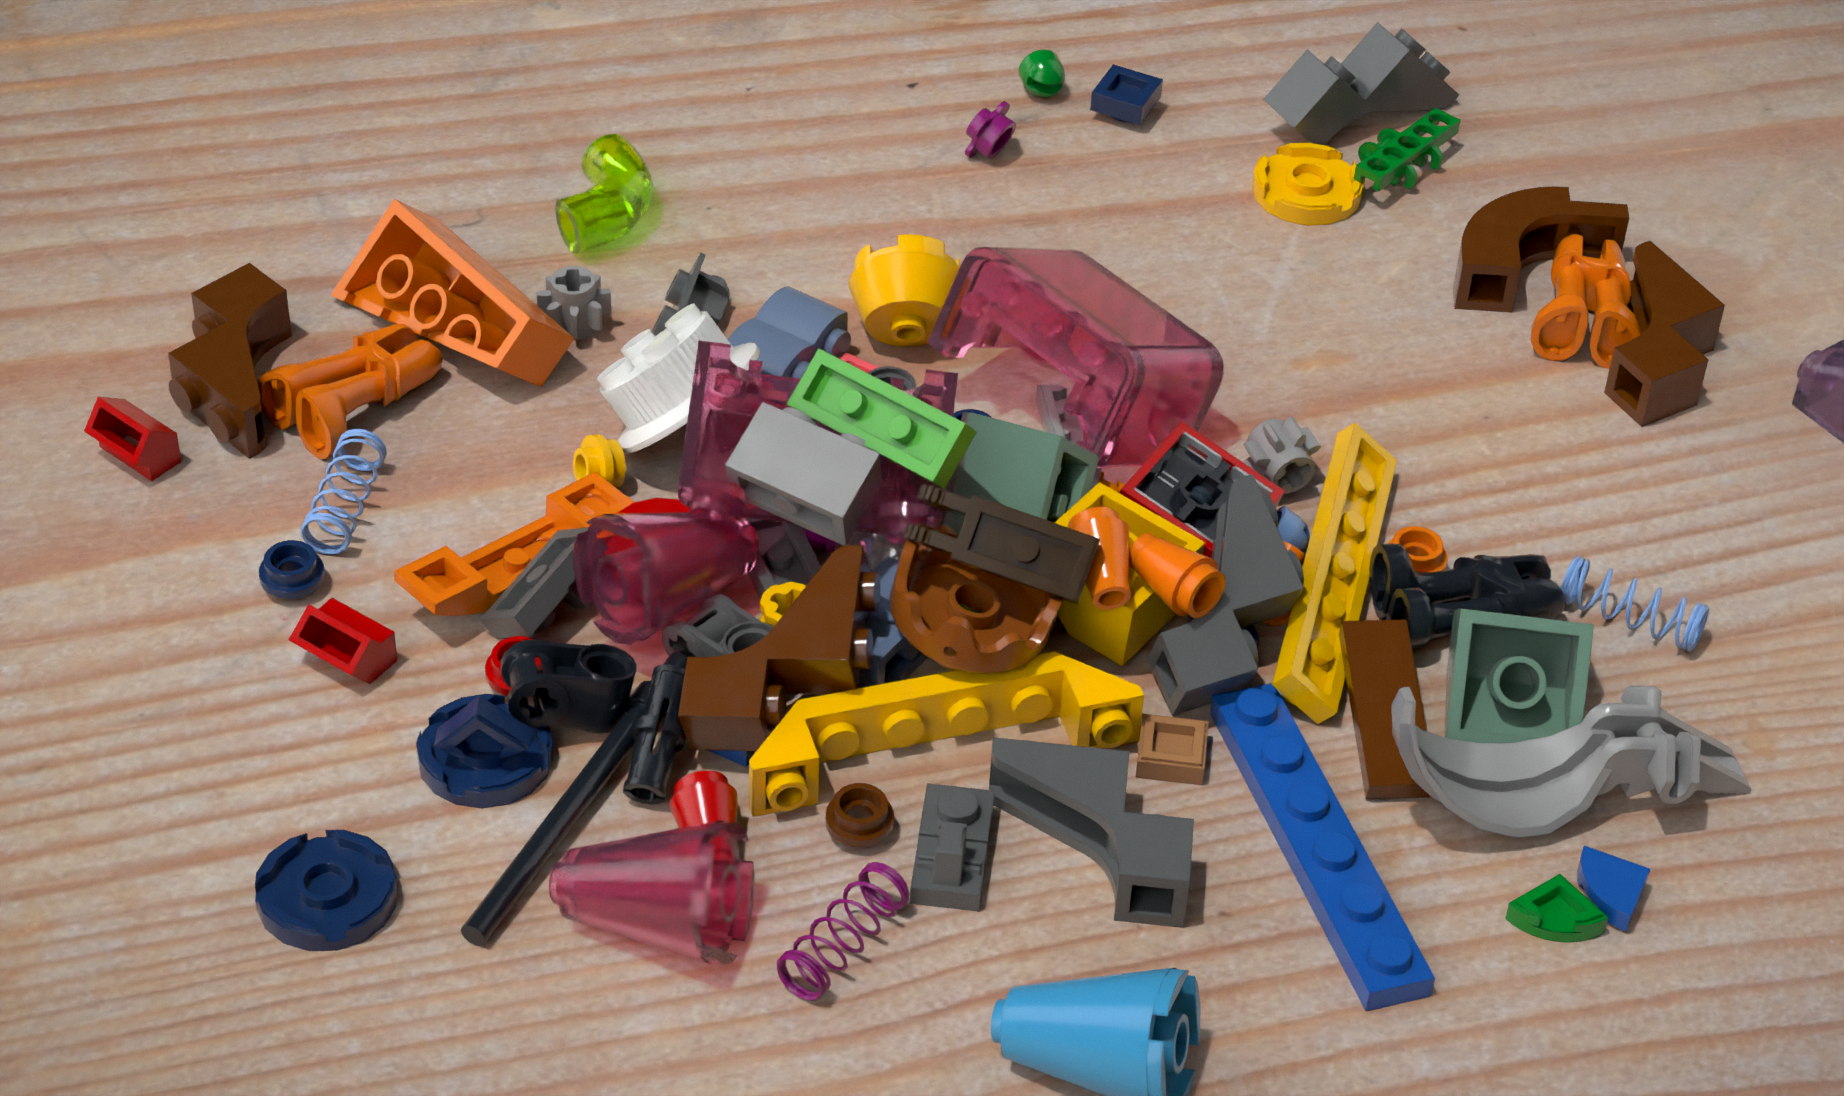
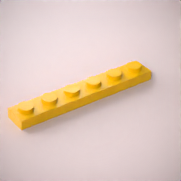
M1356 422L1338 432L1302 567L1304 589L1291 609L1272 685L1282 693L1288 702L1296 705L1317 724L1337 714L1346 677L1339 631L1342 621H1359L1370 576V558L1374 547L1378 543L1397 459Z

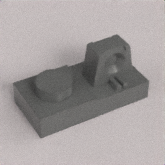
M593 527L558 530L481 617L480 621L495 638H509L513 636L530 638L541 633L552 623L556 616L554 608L562 599H565L574 608H588L610 583L609 578L595 557L607 543Z
M927 783L910 887V904L979 912L995 791Z

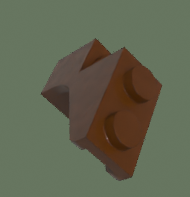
M1651 241L1639 244L1635 248L1633 256L1635 273L1633 280L1630 281L1631 297L1627 304V307L1634 313L1643 333L1629 342L1614 347L1604 391L1612 401L1641 427L1697 406L1709 361L1703 354L1714 350L1725 304Z
M248 263L191 293L195 317L192 321V330L195 339L169 352L168 357L172 380L169 382V391L176 405L183 412H191L209 426L218 440L223 443L229 442L250 459L266 448V436L260 413L262 409L261 396L254 368L265 353L292 337L287 290L251 263Z
M846 545L837 548L772 630L757 643L727 655L687 657L678 717L690 750L757 751L772 733L773 727L777 726L786 714V693L832 694L859 688L861 669H870L873 661V634L871 629H866L868 612H877L880 605V576L878 572H869L863 545Z

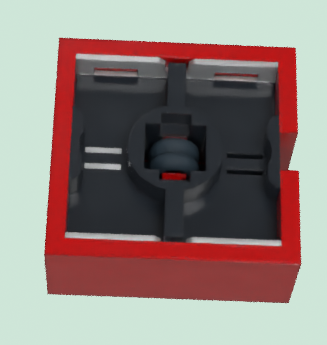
M1181 421L1121 488L1119 493L1206 542L1203 555L1211 558L1216 515L1220 506L1227 501L1228 491L1234 481L1253 474L1261 494H1267L1272 499L1275 508L1285 491Z

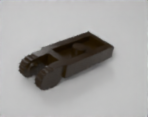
M921 485L917 499L923 501L930 508L965 516L962 528L957 539L940 533L937 529L918 523L915 525L908 523L903 538L929 549L952 555V561L1078 604L1100 539L976 495L969 499L934 486Z

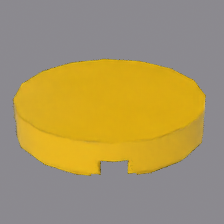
M1289 143L1277 147L1275 155L1267 158L1265 153L1258 159L1253 172L1252 190L1255 200L1266 212L1284 221L1306 226L1329 225L1347 219L1359 209L1363 197L1365 179L1361 182L1355 180L1354 174L1357 164L1353 161L1351 166L1343 161V153L1332 147L1315 143Z

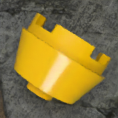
M897 235V246L882 248L875 252L870 244L866 245L856 255L854 271L850 275L848 285L867 332L876 340L894 346H921L944 337L951 328L967 285L966 276L960 268V259L955 260L945 253V243L943 241L923 235Z

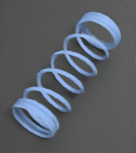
M357 428L347 430L341 434L333 453V460L326 469V477L322 479L318 487L319 494L314 497L311 503V511L306 515L301 527L302 538L314 550L323 554L333 555L342 553L348 548L352 539V533L357 527L354 518L360 516L364 510L361 501L367 499L371 493L368 484L376 481L378 476L377 469L382 466L387 455L385 444L376 434ZM352 436H363L371 439L377 445L364 439H346ZM352 442L369 444L379 452L380 458L374 462H369L365 458L348 455L344 445ZM343 460L348 466L356 470L373 471V476L370 480L365 481L356 474L343 472L338 461ZM333 465H335L338 472L330 474ZM342 475L353 483L365 485L366 493L358 498L349 491L336 489L331 478ZM328 482L331 489L323 491L325 483ZM335 492L344 499L357 501L359 510L351 515L341 508L329 506L323 495ZM318 499H321L324 506L316 508ZM321 510H329L337 516L349 518L352 522V527L350 529L347 523H345L342 519H340L337 516L328 513L316 512ZM320 520L335 524L342 532L328 528ZM316 521L323 529L330 533L345 535V542L340 545L324 544L311 535L308 524Z
M1576 556L1573 559L1561 585L1567 605L1572 604L1577 598L1578 607L1583 611L1592 606L1603 591L1601 613L1603 618L1608 620L1620 611L1628 599L1625 620L1628 629L1632 630L1638 627L1652 609L1650 632L1654 639L1663 636L1678 616L1675 628L1676 646L1688 652L1694 650L1709 615L1708 605H1702L1701 602L1696 604L1680 644L1679 634L1687 602L1686 597L1681 599L1668 623L1656 635L1655 620L1662 594L1661 587L1656 590L1638 621L1631 625L1630 613L1638 582L1637 578L1632 580L1624 597L1608 616L1606 615V600L1613 569L1608 570L1595 595L1585 606H1582V588L1590 568V561L1580 556Z

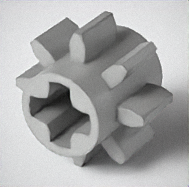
M569 266L557 270L552 277L547 276L545 278L546 290L536 292L537 306L572 335L574 340L588 338L596 330L600 331L603 329L602 316L611 315V290L601 289L600 275H594L590 270L583 267Z
M1289 417L1286 421L1269 419L1260 423L1250 432L1247 441L1243 444L1251 456L1245 459L1243 463L1285 491L1284 493H1292L1303 488L1310 482L1315 470L1318 468L1310 455L1316 453L1321 446L1309 428H1301L1294 417Z

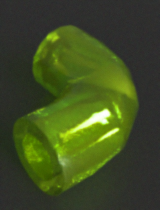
M604 135L596 139L586 149L582 157L581 167L583 174L593 184V187L558 199L555 204V215L560 234L568 249L574 254L603 246L628 234L648 212L654 183L652 175L642 155L622 135Z

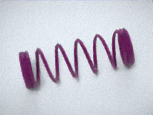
M879 862L868 863L859 873L858 881L848 884L844 889L843 899L832 901L827 907L826 917L814 920L810 926L809 935L798 937L793 944V949L782 954L777 960V972L787 989L802 999L814 1001L820 999L826 992V989H829L831 986L830 977L820 962L804 951L797 950L799 944L807 939H811V944L816 954L828 967L836 971H845L848 968L845 955L835 944L825 938L814 935L816 926L821 922L827 921L833 937L846 950L853 953L863 952L864 942L860 934L846 922L830 917L831 911L836 905L844 903L845 911L850 920L861 931L869 935H878L881 932L880 922L870 909L861 903L847 900L848 892L853 887L859 886L870 907L885 917H895L897 910L902 909L907 904L910 896L907 883L894 868ZM868 872H877L889 879L898 889L901 901L894 902L886 891L877 885L871 884ZM870 898L873 899L878 905L893 911L891 913H886L882 911L877 906H875V904L870 900ZM847 903L865 911L875 922L876 930L871 931L863 927L854 918ZM831 921L850 930L859 941L860 947L855 949L842 941L835 932ZM815 940L821 941L833 948L843 961L842 967L829 962L819 951ZM786 960L795 961L801 975L811 985L817 987L818 992L809 991L798 984L789 973ZM801 965L812 974L816 982L806 974Z

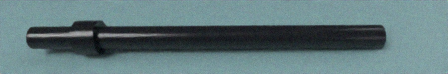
M672 652L663 665H675L686 669L687 656L680 652ZM652 679L641 682L629 697L624 716L462 926L461 933L468 942L476 946H483L635 746L636 742L631 736L633 724L636 718L643 716ZM662 715V716H661L660 722L663 720V718H664L666 715Z

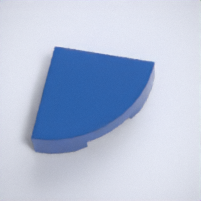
M1584 845L1577 870V881L1579 887L1585 890L1592 902L1608 917L1607 923L1627 932L1647 884L1650 868Z

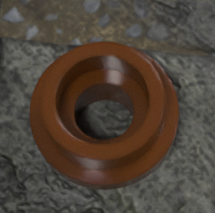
M866 783L849 784L842 787L828 804L825 824L829 834L836 841L851 847H870L881 843L891 834L894 827V810L886 795L879 788Z

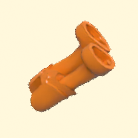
M1572 234L1563 238L1555 251L1551 266V281L1556 289V297L1543 307L1535 317L1531 328V343L1534 350L1542 358L1550 361H1563L1575 355L1585 338L1589 309L1595 312L1590 333L1591 357L1600 367L1610 369L1614 347L1629 342L1643 333L1634 313L1626 306L1631 297V283L1625 269V260L1619 245L1614 240H1604L1599 258L1583 256V236Z
M393 324L372 332H364L363 335L353 336V347L342 353L303 363L281 365L258 378L262 411L273 426L281 430L297 423L299 436L306 449L318 459H326L333 455L341 434L347 431L346 416L365 404L380 402L385 407L393 400L397 402L404 394L429 381L440 371L443 363L442 354L431 342L422 339L417 341L416 333L405 324Z

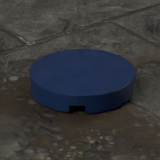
M481 694L461 697L438 708L428 718L429 726L422 734L420 730L416 741L421 778L435 795L460 806L481 809L503 806L532 794L547 778L553 761V743L549 727L532 728L531 746L517 755L506 758H499L500 752L482 753L468 751L467 758L449 754L434 746L437 729L478 696H482L511 715L508 703H505V696Z
M344 829L326 830V837H316L308 840V835L305 833L288 839L271 851L256 872V910L264 928L283 944L306 951H337L364 942L385 926L397 904V876L388 852L368 836Z

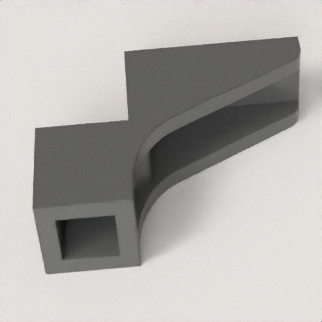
M1377 22L1342 63L1338 62L1332 55L1323 63L1307 49L1263 100L1310 142L1325 146L1343 127L1367 113L1376 111L1433 110L1434 108L1443 110L1450 106L1459 94L1444 81L1451 72L1429 52H1425L1426 49L1402 28L1393 36Z
M1253 474L1233 482L1227 494V501L1220 506L1216 515L1211 558L1216 561L1218 570L1225 576L1226 584L1222 597L1217 605L1205 616L1194 618L1184 625L1161 632L1147 657L1172 716L1211 704L1212 695L1246 689L1258 670L1259 656L1252 635L1245 629L1241 630V628L1288 614L1304 589V575L1301 563L1293 551L1286 550L1278 532V515L1275 505L1267 494H1261Z
M993 737L989 790L995 791L994 806L1095 861L1107 875L1113 889L1115 900L1114 921L1184 928L1190 885L1194 819L1160 814L1124 812L1130 751Z

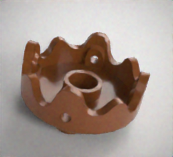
M940 526L936 528L938 532L958 539L959 534L951 527ZM907 539L901 553L889 597L891 615L896 626L911 645L946 669L983 674L1008 672L1023 667L1040 654L1049 640L1063 598L1055 597L952 561V555L924 546L919 547L917 543ZM960 603H963V604L966 605L968 608H970V609H972V610H974V611L984 612V613H974V612H970V611H968V610L962 608L959 604H960Z

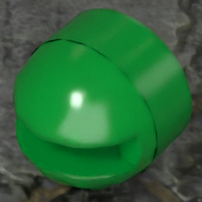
M1045 49L1034 51L1027 55L1020 63L1019 76L1025 88L1033 96L1048 98L1056 95L1061 90L1065 80L1064 67L1057 54L1053 51Z

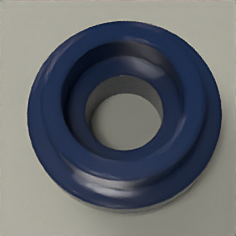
M297 540L282 541L271 546L266 551L264 560L259 567V580L262 588L268 594L283 599H298L313 593L321 586L325 577L322 559L309 544Z

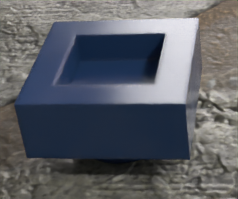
M1113 64L1092 91L1090 110L1111 116L1113 119L1121 122L1141 125L1161 98L1163 79Z

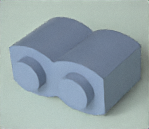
M786 286L779 289L763 304L755 318L741 324L727 339L733 347L745 343H755L760 349L759 357L754 365L732 388L780 410L789 407L787 402L818 348L837 358L844 352H848L851 343V335L848 332V312L792 287Z

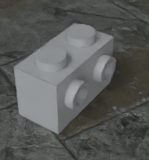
M762 402L725 464L730 495L846 546L882 485L880 453L864 446L865 440L856 435L843 433L839 436L817 426L812 418L797 409L788 407L780 410Z

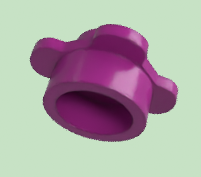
M1006 101L1001 102L993 112L987 108L982 109L970 122L966 135L972 138L965 150L966 156L972 158L979 151L988 159H992L1009 142L1016 129V123L1005 115L1010 108Z

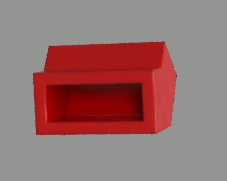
M97 397L84 432L98 440L100 448L150 481L155 480L181 463L178 436L175 431L126 399ZM129 435L139 442L137 448L125 441L124 438Z
M334 598L329 599L319 609L308 604L289 638L290 642L368 684L374 682L397 662L395 632Z

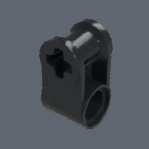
M530 639L513 644L505 651L501 659L502 678L506 685L511 688L508 694V708L514 718L531 728L579 729L597 734L610 733L624 716L637 669V664L631 655L622 649L606 644L577 645ZM535 657L540 659L542 670L537 671ZM527 697L533 698L535 709H530Z

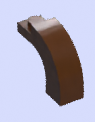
M1558 186L1524 189L1506 194L1489 202L1472 216L1463 232L1453 284L1454 309L1512 313L1521 269L1534 262L1554 259L1558 244L1569 235L1577 234L1583 236L1582 252L1583 256L1599 258L1604 240L1616 241L1622 251L1629 223L1628 205L1570 201L1569 187Z

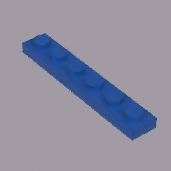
M1270 683L1212 695L1210 715L1365 1011L1430 997L1435 977L1279 691Z

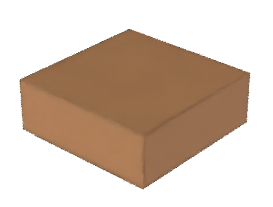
M1142 713L1135 778L1202 785L1209 721Z

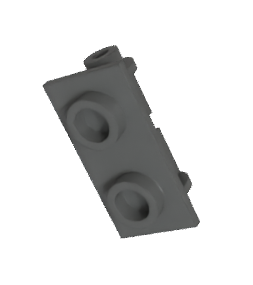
M700 252L689 273L682 269L677 271L664 299L673 304L672 308L667 305L663 307L652 329V333L655 336L666 329L665 323L673 315L695 303L700 312L707 311L716 325L719 324L730 298V290L723 278L716 275L710 276L700 271L706 256L705 254Z

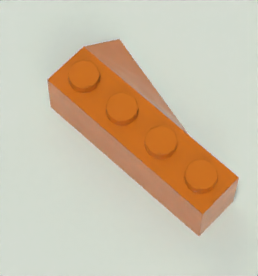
M396 199L392 201L330 294L332 297L394 324H405L421 336L539 387L543 386L574 340L572 335L440 220Z

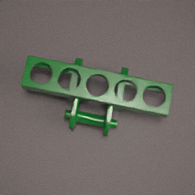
M1434 108L1401 133L1391 128H1384L1377 136V144L1365 142L1359 147L1358 156L1361 162L1356 165L1354 179L1361 182L1363 179L1368 178L1374 181L1373 189L1381 191L1389 184L1398 185L1404 174L1406 179L1403 184L1407 189H1410L1418 180L1417 172L1410 163L1422 167L1427 162L1428 155H1430V168L1435 170L1440 167L1443 162V154L1439 147L1458 134L1461 119L1438 108ZM1440 121L1447 124L1446 126H1437ZM1426 133L1432 135L1431 137H1422Z

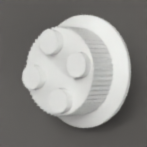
M695 303L673 315L665 323L666 329L655 336L650 329H647L632 338L620 350L624 357L610 365L597 377L598 382L601 384L599 389L601 394L626 426L617 440L624 454L636 452L650 446L689 421L704 441L709 442L710 449L719 461L730 457L737 446V442L728 431H725V426L713 412L710 405L722 397L749 371L759 357L760 349L755 343H745L733 347L707 311L700 312Z

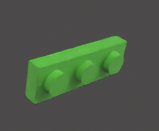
M819 348L787 402V405L791 408L805 413L815 422L840 435L849 433L864 439V446L880 453V456L942 489H945L977 433L966 423Z

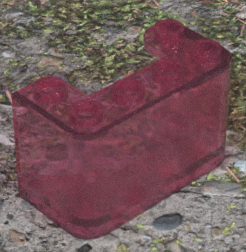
M975 248L962 261L927 343L946 357H963L969 348H1020L1032 358L1039 361H1048L1075 381V384L1063 409L1070 415L1078 416L1082 426L1083 441H1077L1076 444L1099 456L1097 468L1142 466L1181 421L1199 432L1220 388L1224 375L1221 354L1210 341L1086 253L1073 249Z

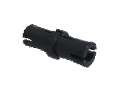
M668 664L654 667L652 683L643 716L636 718L633 724L631 736L636 744L628 777L624 782L623 793L628 798L639 803L654 805L665 801L666 787L675 753L681 751L685 744L686 736L678 717L685 669L682 667ZM662 715H666L656 754H653L652 751Z

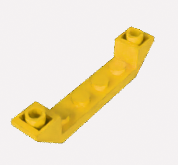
M1050 652L1039 654L1025 666L1008 672L983 674L954 670L797 700L749 760V809L752 817L817 805L819 796V763L841 760L847 757L893 748H903L955 736L971 735L976 732L1023 723H1033L1054 717L1060 718L1069 740L1074 746L1114 748L1123 744L1138 742L1144 693L1140 685L1060 653Z

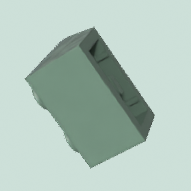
M963 412L961 421L969 425L977 433L943 490L969 499L976 495L1053 523L1091 490L1099 456L1060 435L976 413ZM937 510L934 528L949 526L959 534L965 516L949 511Z

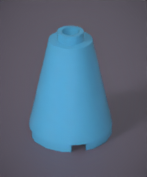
M1173 967L1014 986L1010 989L1006 1000L999 999L994 1006L991 1018V1037L994 1043L1001 1044L1002 1054L1005 1059L1102 1096H1188L1195 1070L1183 1067L1187 1057L1188 1045L1199 1046L1201 1003L1198 982L1195 976L1188 975L1189 970H1180Z

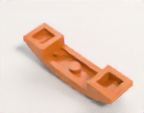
M594 472L547 495L545 516L463 557L457 555L448 546H444L395 570L394 581L435 615L465 616L488 611L558 530L593 527L603 539V532L613 516L634 503V501Z

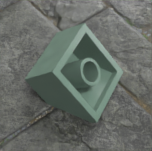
M1469 609L1454 610L1446 673L1444 737L1475 743H1515L1552 736L1582 723L1594 624Z

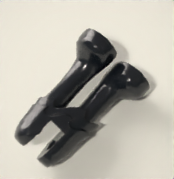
M1400 544L1376 545L1371 554L1369 567L1370 588L1376 615L1379 619L1407 620L1412 649H1419L1431 640L1450 636L1453 613L1457 609L1554 620L1563 612L1565 607L1564 593L1557 582L1550 579L1551 569L1544 555H1477L1474 558L1460 557L1455 560L1453 569L1437 572H1420L1413 569L1411 557ZM1463 599V601H1459V602H1450V601H1454V600Z

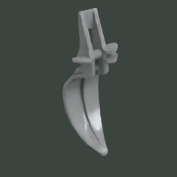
M1628 686L1624 689L1621 697L1623 703L1600 704L1592 708L1582 723L1552 736L1515 743L1460 741L1421 730L1415 725L1416 701L1410 687L1400 688L1391 705L1392 736L1411 778L1432 798L1442 802L1447 809L1476 828L1515 838L1551 834L1588 810L1596 796L1611 791L1618 784L1622 785L1626 797L1656 789L1661 801L1666 804L1683 802L1691 797L1695 790L1710 794L1715 792L1717 794L1722 792L1727 794L1730 792V794L1737 793V795L1741 793L1746 795L1751 791L1731 748L1668 714L1666 710L1661 708V690L1655 686Z

